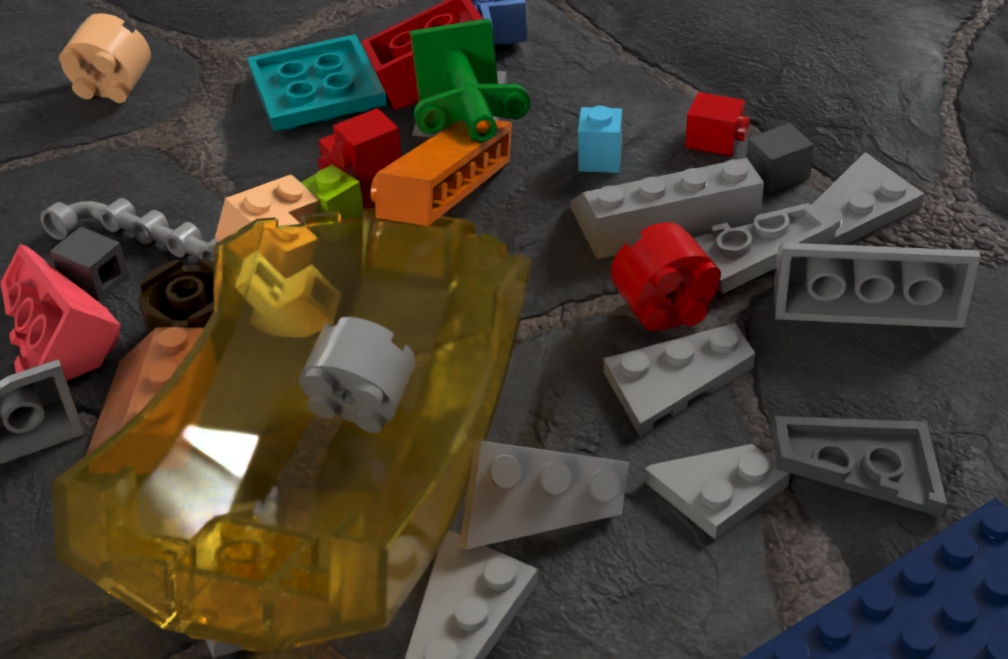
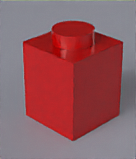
M698 92L687 113L685 148L733 156L739 141L745 142L749 132L750 118L744 117L745 100Z

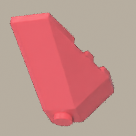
M19 244L1 280L6 315L12 316L15 319V328L9 334L11 344L19 346L21 354L14 361L16 373L58 359L66 381L99 368L107 353H111L116 347L121 325L107 308L29 247Z

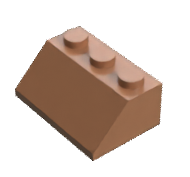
M156 327L119 361L82 465L84 472L183 473L213 371L203 328Z

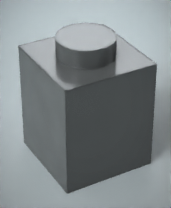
M788 123L749 137L746 158H748L763 180V189L769 194L810 178L814 144Z
M79 227L50 250L55 268L97 301L102 300L129 277L120 242L84 227Z

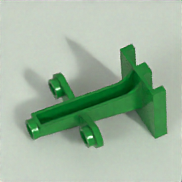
M488 18L409 31L419 103L414 110V119L421 131L427 134H435L462 120L471 141H488L497 136V124L493 117L518 120L528 113L531 101L524 87L518 84H498L492 23ZM481 121H485L489 129L485 133L476 132V126Z

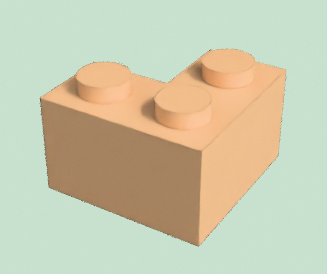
M291 174L225 198L215 239L237 260H239L241 255L254 249L284 279L309 265L317 241L309 231L319 199Z

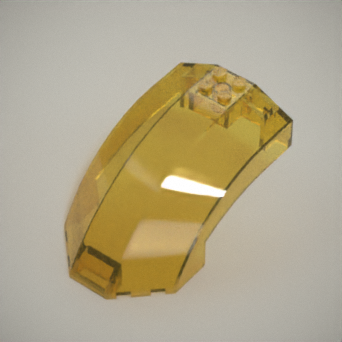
M375 208L363 209L362 218L341 220V214L337 211L302 214L301 224L278 226L279 220L275 217L255 219L216 243L213 250L214 312L192 349L166 384L138 414L114 435L52 481L56 558L162 629L187 634L194 639H210L237 645L247 651L274 653L386 628L443 543L467 493L474 441H487L511 361L531 272L532 259L522 253L513 254L512 257L509 256L506 243L489 233L480 234L479 237L475 234L476 225L466 219L441 216L431 225L422 226L375 218ZM342 317H355L371 321L394 333L391 342L402 351L405 344H407L414 353L416 365L396 413L391 421L385 423L382 431L379 433L367 432L355 423L336 416L332 419L319 417L307 407L309 398L302 390L299 378L324 324L329 321L330 326L337 325ZM257 500H261L262 513L255 514L254 509Z

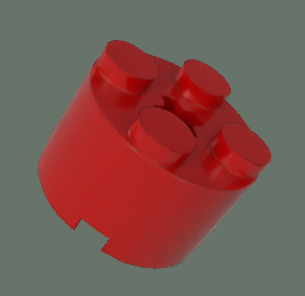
M664 222L648 226L639 232L643 238L631 247L626 242L619 249L611 266V280L618 293L648 331L667 330L682 324L694 326L700 323L708 313L707 305L716 293L721 278V271L691 234L679 224Z

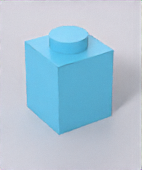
M606 106L581 107L578 127V171L619 173L622 150V108H609Z

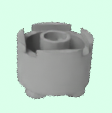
M342 317L337 325L330 326V321L324 324L299 378L300 386L309 398L307 403L308 409L322 418L332 419L336 416L355 423L367 432H381L385 423L393 419L415 368L416 359L413 351L407 344H405L402 351L391 342L394 333L371 321L355 317Z

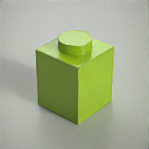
M333 164L301 182L319 199L311 227L332 242L365 222L360 182Z

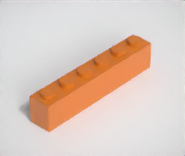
M460 120L377 172L371 185V200L376 203L375 218L422 226L431 225L509 163L512 122L494 120L497 124L496 137L488 141H471L463 121ZM485 121L479 122L476 126V132L485 133L489 130Z

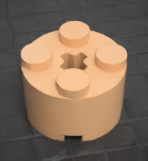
M102 13L89 16L79 26L60 53L59 61L62 69L73 83L72 89L74 93L79 97L89 100L93 96L110 98L117 103H123L146 70L151 59L149 45L142 34L136 29L132 33L123 27L124 20Z

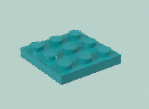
M356 34L247 58L249 72L273 131L290 130L299 125L317 121H330L338 116L356 112H369L374 108L387 105L386 93Z

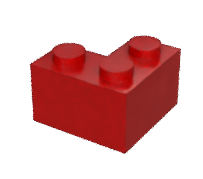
M378 108L333 125L334 134L318 140L321 155L317 159L319 171L333 164L360 182L364 213L374 210L376 207V203L371 200V185L377 172L402 157L399 128Z

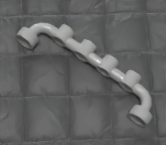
M124 198L117 199L109 206L94 201H82L69 206L56 202L44 210L40 216L41 223L46 232L57 240H63L78 229V219L94 218L100 220L103 226L111 232H117L119 229L132 232L136 239L143 244H150L153 241L164 244L177 257H183L188 253L200 259L214 261L228 271L231 280L238 260L215 238L209 243L203 241L201 232L194 224L185 222L175 230L170 229L166 217L157 210H151L140 218L136 216L133 205ZM234 292L235 300L238 301L240 298Z

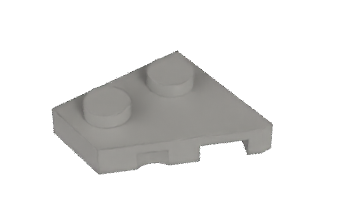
M753 444L656 463L645 468V483L715 540L787 488L790 473L778 470L776 461Z

